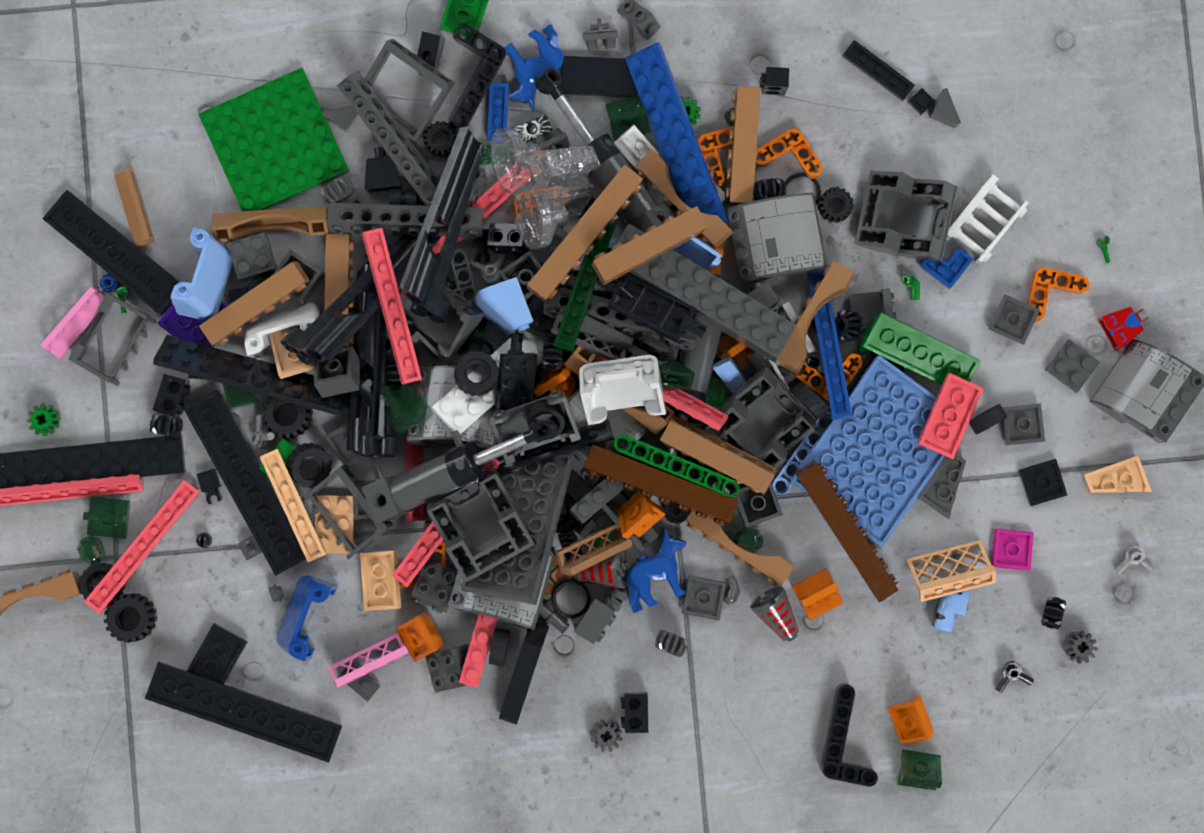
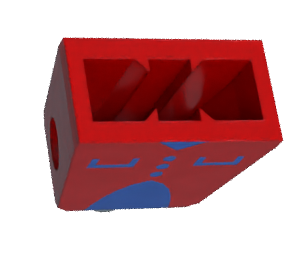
M1128 307L1104 315L1097 320L1113 349L1118 350L1144 330L1141 322L1148 319V315L1144 309L1134 313L1133 309Z

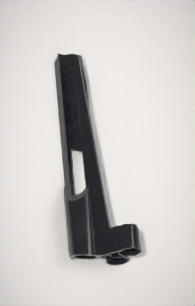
M469 126L459 128L399 286L404 296L412 302L410 311L413 314L421 317L427 316L432 321L442 324L447 319L451 303L442 298L441 294L484 150L482 143L478 142L468 129ZM436 213H438L443 223L448 227V232L439 255L432 251L428 239Z

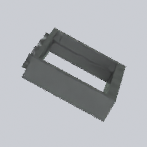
M390 39L385 42L364 78L370 87H372L392 53L442 89L418 130L387 108L408 138L416 142L422 139L423 133L426 132V127H429V124H431L455 82L396 40Z

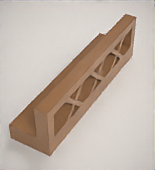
M130 167L123 168L124 172L115 174L114 177L134 244L140 248L155 243V239L134 170Z
M614 523L556 551L555 554L561 574L574 575L631 547L632 542L630 538L622 537L620 528ZM614 530L616 539L610 541L608 539L609 533ZM595 538L602 539L598 548L593 547ZM581 545L586 546L584 555L577 554ZM569 552L572 555L569 562L565 563L562 554Z

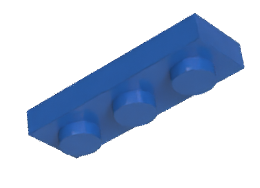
M491 83L488 141L507 142L509 84Z

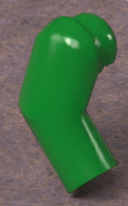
M911 274L903 275L901 281L910 290V300H920V282Z

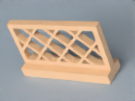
M981 540L906 559L921 602L996 583V570L991 565ZM979 548L980 552L976 556L969 553L970 549ZM954 553L962 555L959 561L950 556ZM965 557L974 560L972 565L963 563ZM935 558L943 559L940 565L933 563L932 560ZM947 561L955 564L953 570L944 567ZM920 562L925 565L922 570H919L913 564ZM978 562L986 564V567L980 569L975 566ZM928 566L937 569L934 575L925 572ZM959 566L968 570L961 574L956 572ZM941 571L949 574L945 578L937 577ZM922 576L931 579L926 583L920 584L919 582Z

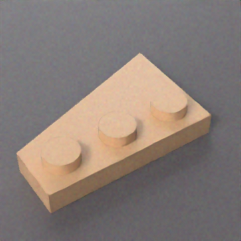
M1134 456L1082 475L1089 493L1152 492L1139 456Z

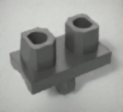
M598 18L597 24L590 25V31L598 30V32L583 33V39L586 41L588 51L598 50V39L605 40V49L615 48L616 38H618L617 30L602 31V29H609V23L601 24V18Z
M560 128L552 130L550 132L552 138L547 141L544 136L534 139V148L539 160L545 157L550 159L555 156L556 160L559 161L561 160L559 154L565 152V148L570 146L566 132L563 133Z

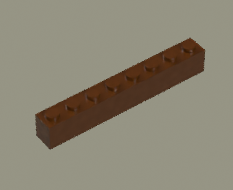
M595 445L590 447L582 468L587 470L586 474L594 477H597V475L605 477L604 480L609 483H621L623 488L630 491L634 489L639 490L641 495L648 498L655 496L659 498L661 503L667 505L673 503L678 505L677 509L688 512V510L694 511L696 516L706 519V517L712 518L714 523L721 526L731 523L738 504V500Z
M813 460L794 472L878 602L880 603L899 591L896 587L898 581L892 573L889 575L885 570L888 568L883 558L878 559L875 553L878 550L872 542L868 543L865 539L868 536L862 526L858 528L855 521L858 519L852 510L848 512L845 508L847 502L842 495L837 496L834 491L837 489L832 479H826L824 474L827 472L821 463L817 464Z

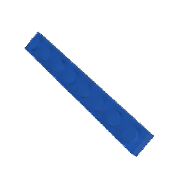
M825 269L806 273L811 298L815 294L814 288L819 281L822 282L825 277L823 275ZM830 300L819 309L814 318L832 419L838 420L850 418L852 413Z

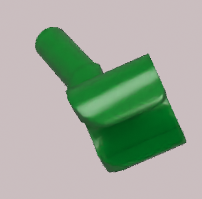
M1106 235V244L1102 243L1099 237L1097 246L1102 248L1105 262L1109 263L1111 261L1107 245L1110 243V238Z
M125 286L118 288L116 291L117 296L125 301L126 296L130 295L129 290ZM121 306L122 313H126V308Z
M864 327L863 341L868 333V327ZM861 344L858 345L859 354L864 355L870 352V350L862 347Z

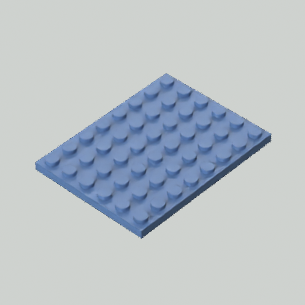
M877 355L848 396L852 417L838 420L832 419L797 470L813 460L817 464L821 463L827 472L824 474L826 479H832L837 487L834 490L837 496H843L847 502L845 508L848 512L852 510L858 519L855 521L858 528L862 526L868 535L867 538L878 546L883 547L946 456L917 444L937 397L883 357ZM794 473L789 481L808 494Z

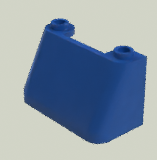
M309 575L302 576L298 580L277 636L278 645L292 657L302 661L312 658L315 649L310 647L308 643L309 637L300 634L311 602H324L329 597V594L335 595L338 585Z

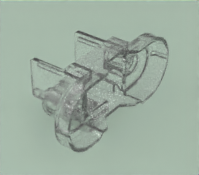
M512 127L497 129L491 141L493 169L501 189L512 194L520 212L515 219V223L524 243L533 250L548 247L554 237L556 226L566 225L568 217L580 215L591 198L589 193H585L590 192L594 187L593 184L589 183L587 175L601 164L594 147L588 145L541 151L538 144L527 145L520 133ZM533 179L535 182L533 188H531V185L529 183V180Z

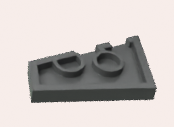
M955 454L954 459L945 457L917 498L947 519H950L966 460Z

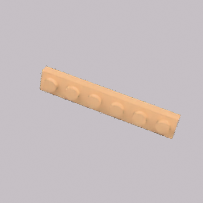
M276 449L260 456L307 562L309 563L326 555L279 450Z

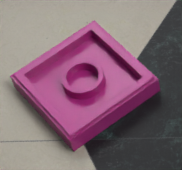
M994 529L991 565L996 568L1031 571L1034 532Z

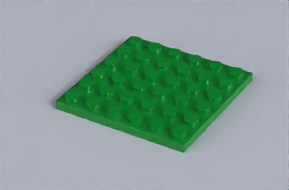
M303 68L198 114L242 212L265 210L349 172Z

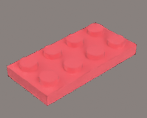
M947 373L917 444L950 459H954L984 388L951 373Z

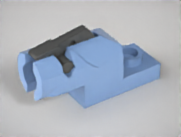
M971 589L934 600L932 628L952 632L957 618L955 614L965 616Z

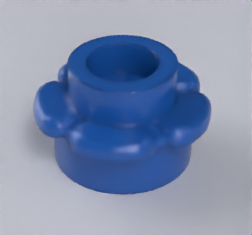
M105 274L100 279L99 285L104 292L110 293L118 288V281L110 274Z

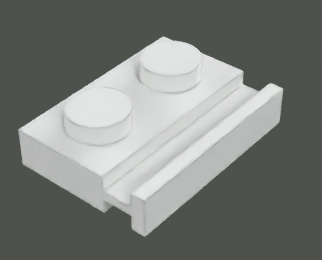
M634 124L620 138L614 141L621 153L637 171L640 169L636 164L651 149L659 154Z

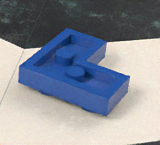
M958 247L947 262L944 259L942 261L924 260L919 267L950 290L973 261V258Z

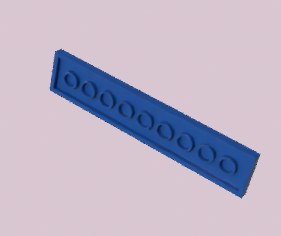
M656 42L625 57L663 159L669 166V174L678 197L691 208L697 206L701 213L718 215L724 223L728 222L660 42Z

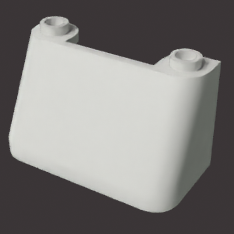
M309 303L261 317L260 320L252 325L248 323L245 335L247 356L254 359L265 357V349L271 346L269 333L300 324L301 330L305 331L322 314L321 309L316 304Z
M644 355L585 364L580 368V395L588 425L602 423L607 418L608 410L645 405L649 415L666 414L659 365L655 356Z

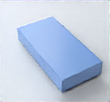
M730 356L713 364V369L732 394L747 381Z

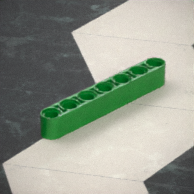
M619 435L612 441L614 452L730 498L739 493L740 487L735 480L632 437ZM619 439L626 442L625 449L618 448L617 441ZM636 447L643 448V457L635 454ZM654 454L662 457L661 464L654 463ZM672 462H677L680 465L678 472L671 469ZM690 469L697 471V479H692L689 476ZM709 476L713 477L716 481L714 487L709 486L707 483ZM726 484L733 486L732 494H728L725 491Z

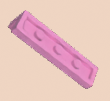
M90 287L41 343V346L51 351L59 359H62L91 326L99 312L97 309L105 296L97 289Z
M397 633L327 668L338 689L407 655L408 651ZM396 639L400 648L393 652L386 650L388 642ZM374 649L383 651L381 658L376 660L369 658L370 652ZM357 657L365 660L364 665L358 669L351 667L353 659ZM339 666L348 668L346 675L337 679L333 669Z

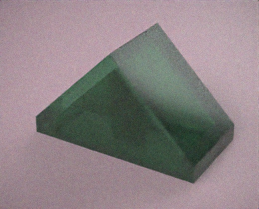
M674 359L659 365L663 387L690 391L695 372Z
M223 384L228 409L230 410L255 405L260 402L259 399L240 388Z

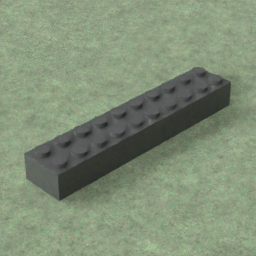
M628 224L616 245L619 243L624 245L630 242L629 238L636 234L641 236L645 233ZM672 249L628 272V274L695 307L696 316L772 362L778 358L797 326Z

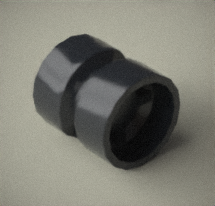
M391 188L389 205L418 206L419 195L414 189L409 188L404 192L402 188Z
M670 503V505L665 504L666 515L664 517L667 521L679 524L687 519L689 510L685 512L677 509L678 505Z

